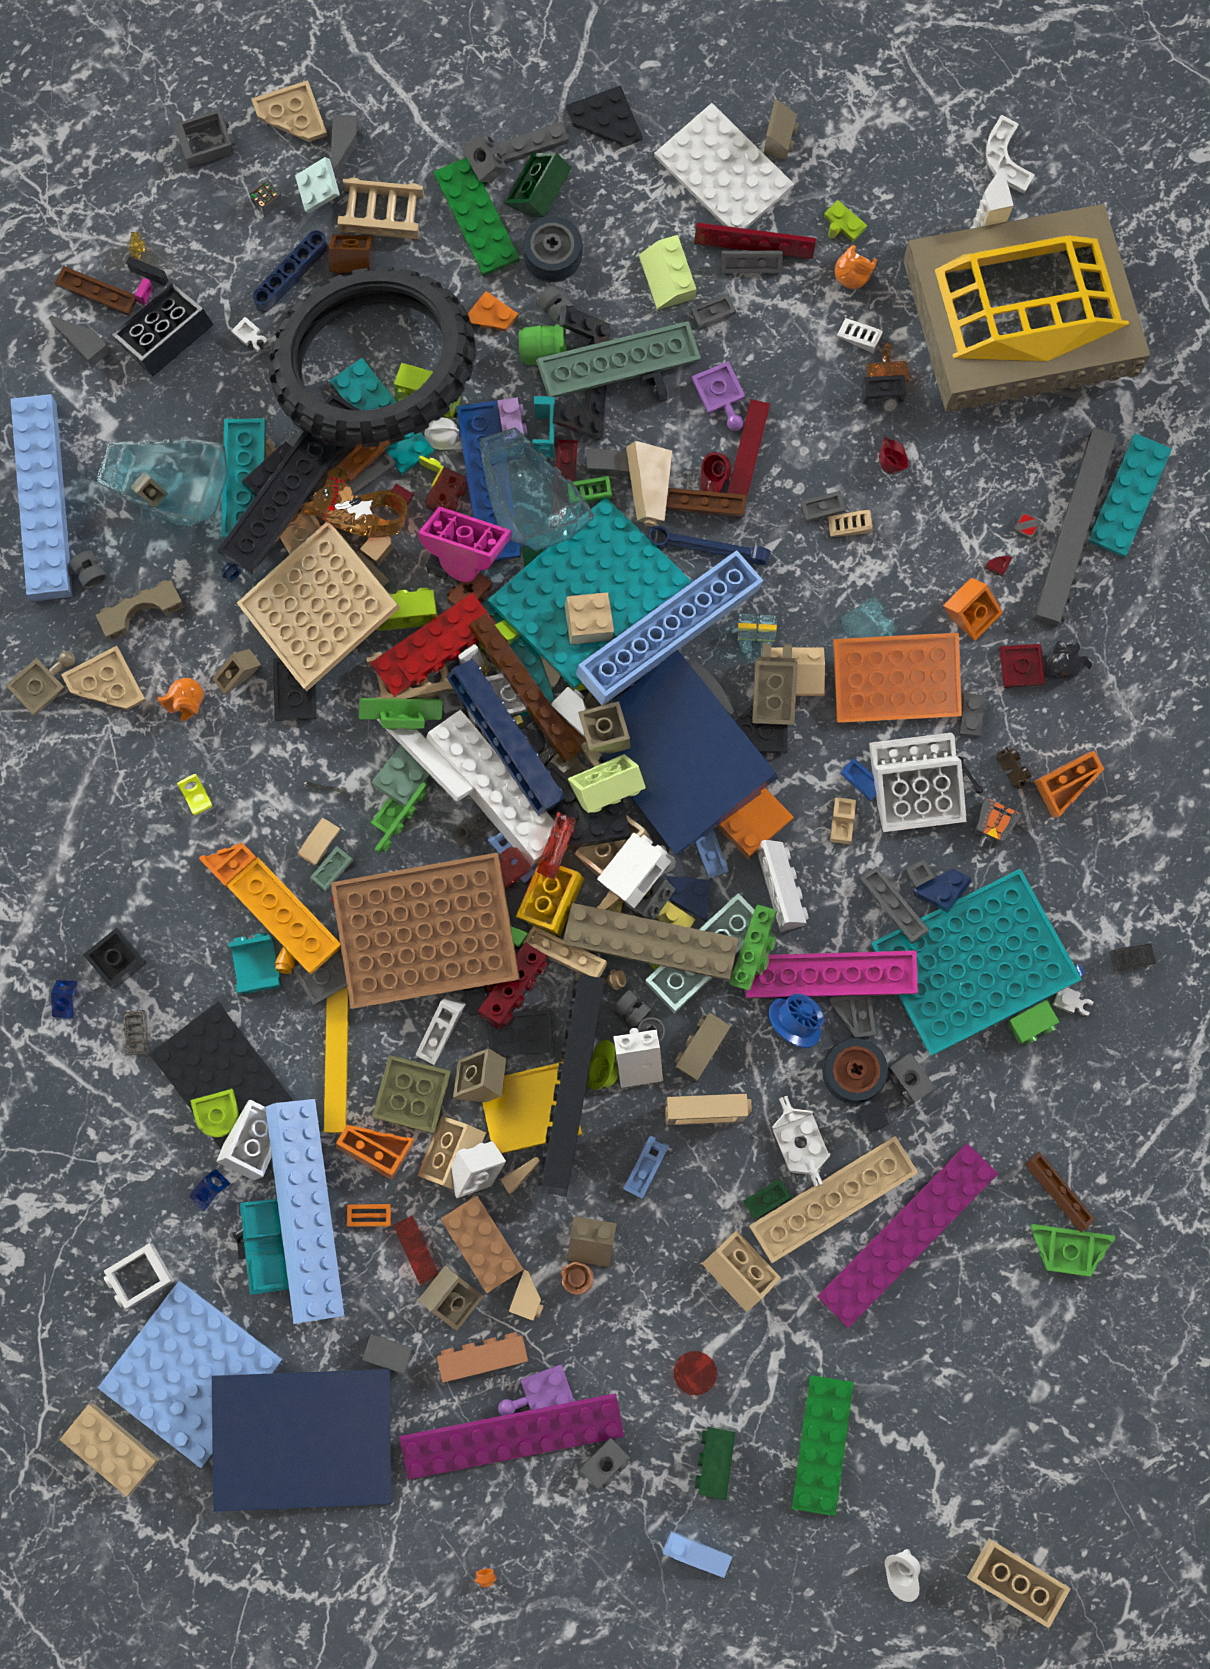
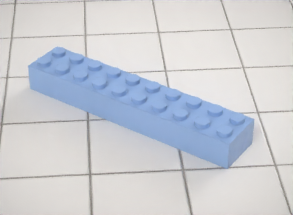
M51 394L10 399L26 595L32 602L73 597L57 403Z
M736 550L580 663L576 676L598 702L604 705L664 661L677 649L682 648L757 593L763 583L762 578Z
M315 1099L271 1104L266 1106L265 1109L293 1322L297 1324L344 1316Z

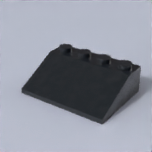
M172 283L116 330L112 336L151 376H154L187 347L191 346L195 340L206 333L214 324L200 305Z

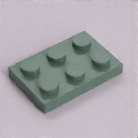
M400 745L371 782V786L405 808L420 785L426 782L431 775Z

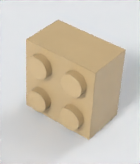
M608 593L566 597L565 613L570 645L612 640L614 628Z

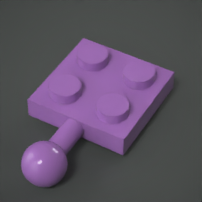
M729 361L692 376L691 380L707 414L724 408L728 417V428L732 431H739L743 426V420L735 414L731 405L744 400L745 394Z
M562 1364L520 1379L526 1396L514 1401L509 1399L502 1400L498 1405V1411L504 1416L514 1414L516 1409L529 1405L530 1410L574 1402Z

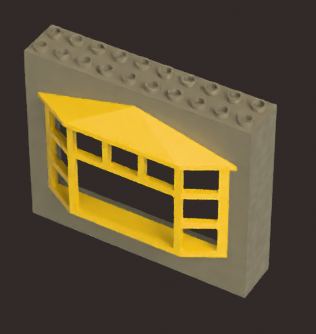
M1105 204L909 240L903 261L945 412L951 410L952 412H957L966 407L978 408L987 403L998 404L1008 399L1018 400L1028 395L1034 397L1049 391L1055 393L1064 388L1076 389L1081 385H1096L1101 381H1116L1126 376L1132 378L1140 375L1150 357V352ZM1091 246L1097 265L1079 263L1074 249ZM1067 250L1078 286V292L1000 307H990L979 267ZM972 268L976 282L950 293L945 274ZM1081 271L1098 272L1105 292L1087 290ZM978 290L984 310L958 320L953 300ZM1089 298L1107 300L1113 319L1094 317ZM1081 299L1087 319L1063 323L1057 303ZM1049 305L1055 325L1031 329L1025 309ZM1017 311L1023 331L999 335L993 315ZM985 317L991 338L966 348L961 327Z

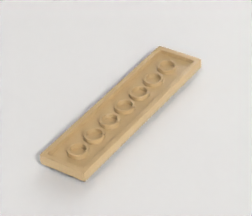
M896 1136L824 1179L822 1181L823 1185L819 1186L818 1184V1187H811L749 1225L768 1259L773 1263L918 1174V1171Z

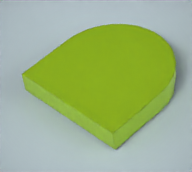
M233 1089L190 1100L198 1128L210 1137L218 1138L228 1135L239 1118V1110Z

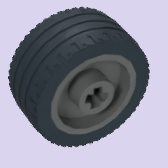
M546 216L540 218L528 227L522 243L523 259L528 270L536 278L546 282L565 280L577 271L582 260L583 243L580 233L573 223L562 217Z

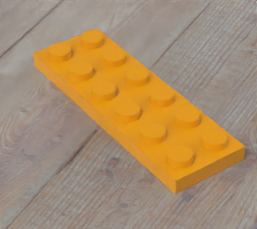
M256 858L226 885L310 975L341 948V943L259 858Z

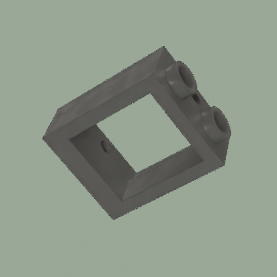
M220 110L174 124L189 168L234 154L232 146L236 144L232 133H227L226 129L230 127L226 116H221ZM219 125L226 144L192 154L186 135Z

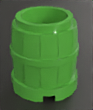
M556 324L555 326L538 325L520 330L519 351L521 363L537 365L536 361L538 358L567 351V342L565 336H563L566 335L565 328Z

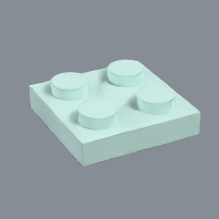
M326 157L295 175L305 212L311 213L340 195L331 161Z

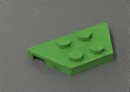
M1031 1224L1030 1227L1046 1271L1091 1277L1097 1264L1104 1257L1106 1250L1115 1240V1236L1080 1232L1078 1230Z

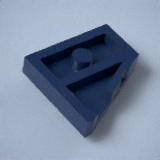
M951 869L915 888L913 892L916 897L948 913L970 885L971 877Z
M669 876L668 882L675 888L669 900L682 906L688 912H692L700 917L701 920L707 921L711 880Z

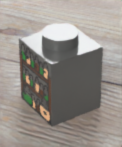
M266 180L249 194L251 202L264 217L283 203L281 189L277 184L272 185L269 180Z

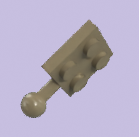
M69 651L62 652L59 655V661L49 670L36 658L5 686L35 717L65 690V687L54 676L64 667L69 668L74 665L75 656Z

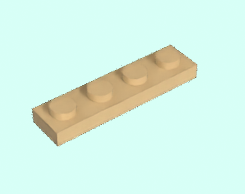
M535 926L531 928L523 942V945L528 943L546 954L547 958L582 975L600 977L607 965L606 960L583 949L564 946L562 939Z

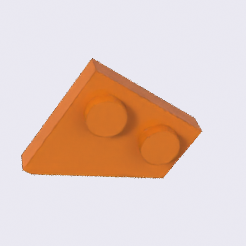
M487 291L484 292L468 313L471 324L480 325L481 328H495L505 332L518 318L517 312Z
M243 843L233 845L229 849L218 850L217 853L209 856L203 855L199 857L226 888V885L257 858Z

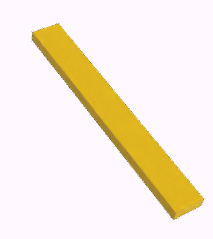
M348 987L328 997L326 1003L324 1133H342L346 1127Z

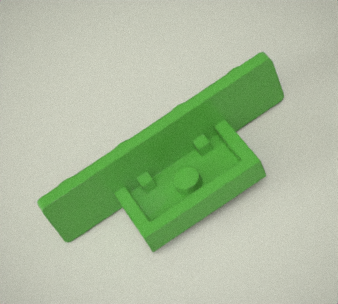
M360 698L358 717L359 719H380L382 728L388 730H396L397 728L417 730L418 728H424L425 720H441L443 701L442 699Z
M425 782L420 785L405 808L391 798H388L374 817L371 825L385 833L374 849L377 854L380 855L382 851L385 853L392 844L390 840L394 835L400 834L404 828L403 822L406 818L410 819L415 813L416 804L419 800L422 802L426 798L429 791H427L428 785Z
M761 905L756 906L730 980V985L750 990L755 974L762 975L763 970L767 969L769 952L774 949L776 943L775 935L771 932L777 914L775 909Z

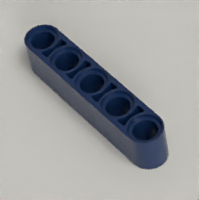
M311 231L255 289L253 300L259 311L267 312L271 310L326 252L327 244L325 236L321 231ZM315 241H321L319 245L313 244ZM308 255L306 259H300V256ZM288 269H294V272L286 273ZM275 283L281 284L277 288L272 287ZM260 298H267L265 302H259Z

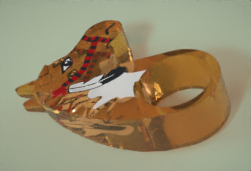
M341 468L331 469L328 472L325 486L318 492H314L313 500L305 504L307 509L304 510V514L319 516L329 524L344 531L372 538L387 537L399 533L404 526L408 512V506L404 498L393 491L381 490L354 496L351 488L346 484L348 474ZM378 506H386L395 510L399 518L384 520L375 514L373 515L371 510Z

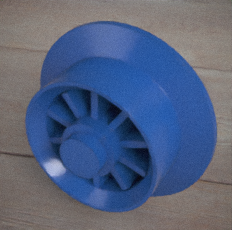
M793 994L789 998L776 999L770 1005L769 1019L781 1040H785L800 1048H810L818 1043L821 1037L820 1027L824 1022V1016L821 1008L814 1000L803 994Z

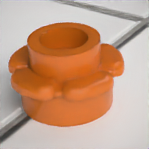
M487 1568L476 1572L477 1578L475 1583H479L480 1587H490L496 1581L493 1569Z

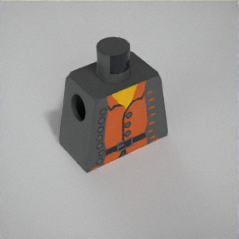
M985 797L981 803L974 833L982 837L978 847L989 852L993 842L1001 845L1022 814Z

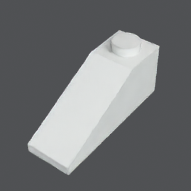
M567 687L551 705L556 712L585 738L578 714L580 711L587 710V706L583 701L585 697L577 689L572 691Z
M449 994L444 997L434 1014L416 1056L433 1065L436 1063L466 1003Z

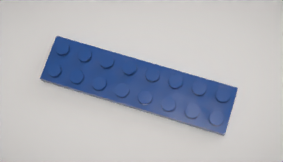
M497 401L456 406L473 518L510 529L512 532L510 541L494 561L521 558Z

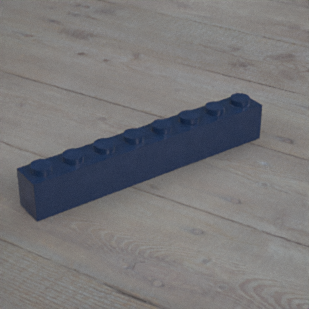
M472 658L453 668L446 676L447 680L537 815L540 816L559 805L565 799L562 789L557 786L551 777L550 771L545 768L538 753L533 750L526 735L521 732L515 719L505 708L504 702L499 699L493 690L492 684L483 675L479 665Z

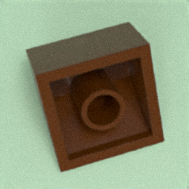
M333 234L328 248L329 272L345 274L346 272L367 268L370 271L373 235Z

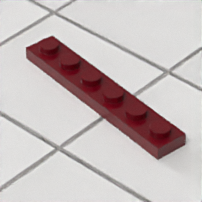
M697 222L694 244L747 251H782L783 255L813 259L816 238Z

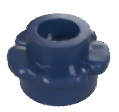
M228 563L222 569V577L232 582L238 578L241 569L235 563Z

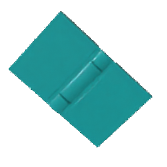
M277 1199L240 1203L250 1295L289 1290Z

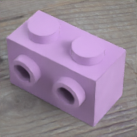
M518 397L497 400L504 447L525 444L524 436L528 434L526 423L521 421V416H524L523 404L518 403Z

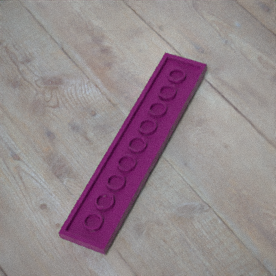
M966 1143L824 1288L817 1298L849 1328L998 1173Z
M614 1393L400 1436V1444L407 1477L410 1480L605 1441L609 1438L624 1437L617 1395Z

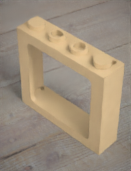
M747 1094L667 1097L665 1102L666 1125L743 1122L752 1112L751 1099H747Z

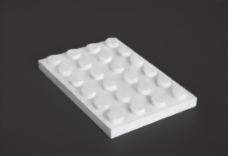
M712 103L654 153V157L723 226L747 229L794 188V183Z

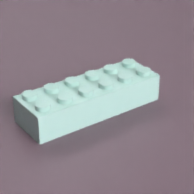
M738 893L699 930L739 938L737 955L741 951L755 910ZM660 966L646 979L645 983L675 1014L713 977Z

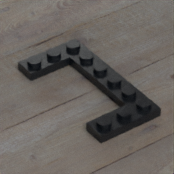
M568 305L560 308V327L588 338L589 345L609 341V323ZM606 385L585 391L584 411L561 402L555 403L553 424L597 441L603 439Z

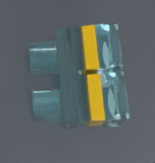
M738 614L737 643L740 646V653H752V644H760V654L762 643H771L772 648L776 640L778 616L759 615L757 626V615Z

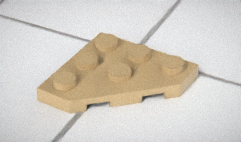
M308 80L251 99L258 120L307 142L328 136Z
M117 646L61 674L70 693L76 696L129 710L146 701Z

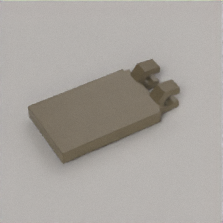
M762 643V657H757V660H755L752 723L794 725L798 662L795 661V658H792V644H783L782 658L771 657V643Z

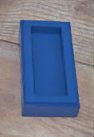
M853 758L840 772V775L871 801L876 796L874 775Z

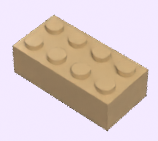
M94 1403L88 1404L60 1438V1441L126 1497L133 1494L160 1460Z
M989 1538L967 1576L974 1583L1047 1628H1050L1071 1589Z

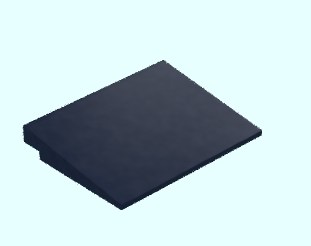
M678 649L614 701H619L630 737L631 748L611 754L601 753L600 758L605 763L625 754L639 766L646 788L637 795L630 797L676 856L761 794V790L778 779L774 769Z
M390 1369L211 1376L213 1512L392 1504Z

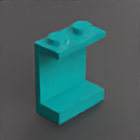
M534 396L535 418L550 419L549 440L533 439L534 457L541 460H547L550 457L554 458L555 424H553V409L555 397Z
M267 933L255 934V938L246 939V937L234 938V942L228 943L232 950L237 980L235 986L236 992L239 995L281 988L279 972L275 970L276 966L274 965L277 958L273 937L267 935Z

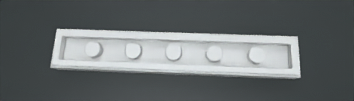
M406 728L386 729L456 802L473 792V787L417 730H408Z

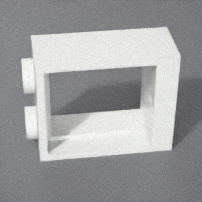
M151 1243L104 1270L106 1284L109 1288L113 1287L117 1294L114 1296L116 1302L120 1307L124 1306L125 1309H130L174 1282L154 1244ZM145 1254L160 1282L129 1300L114 1272Z

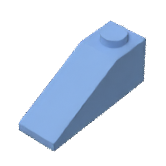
M672 1530L663 1549L664 1555L723 1578L732 1559V1556Z

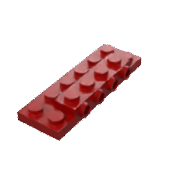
M471 593L373 660L370 664L395 698L415 683L419 685L427 679V675L431 672L436 673L440 671L447 661L456 660L466 648L477 645L478 639L468 625L487 613V611L476 596Z

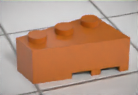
M1091 751L1036 779L1034 783L1052 818L1060 817L1065 809L1097 778L1104 768L1096 752Z
M347 1125L336 1142V1149L388 1179L393 1180L412 1148L414 1138H405L390 1133L386 1134Z

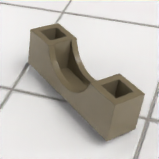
M164 580L159 582L155 588L142 590L137 596L131 599L125 598L112 608H103L96 617L106 638L111 642L129 633L128 628L131 618L142 609H157L167 616L185 606L172 580Z

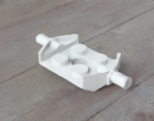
M785 1096L784 1099L782 1097L779 1101L784 1110L783 1115L772 1126V1130L789 1172L808 1174V1176H811L814 1187H818V1184L821 1186L823 1183L819 1176V1169L830 1157V1153H828L813 1117V1112L793 1109L788 1096ZM803 1137L807 1142L806 1147H796L795 1139Z

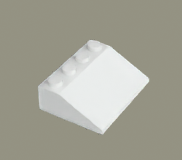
M761 841L757 854L773 909L777 911L776 919L780 932L805 926L808 913L806 908L801 906L800 900L803 897L800 887L796 888L794 882L797 877L794 867L790 868L788 860L791 859L788 847L784 848L783 842Z

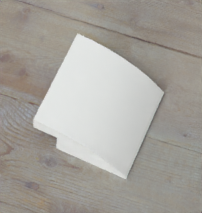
M944 733L869 743L876 800L883 832L967 822L961 760L956 756L954 734Z

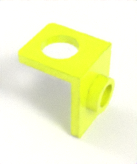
M420 456V465L438 473L431 485L432 492L436 493L446 474L445 467L434 458L427 459Z
M196 774L177 783L193 815H197L212 807V803ZM187 783H196L192 789H185Z

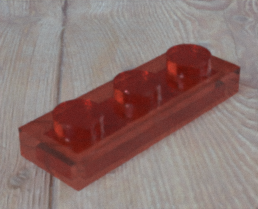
M559 812L557 813L538 865L537 873L555 880L576 819Z
M413 1215L393 1224L419 1284L437 1277L439 1272Z

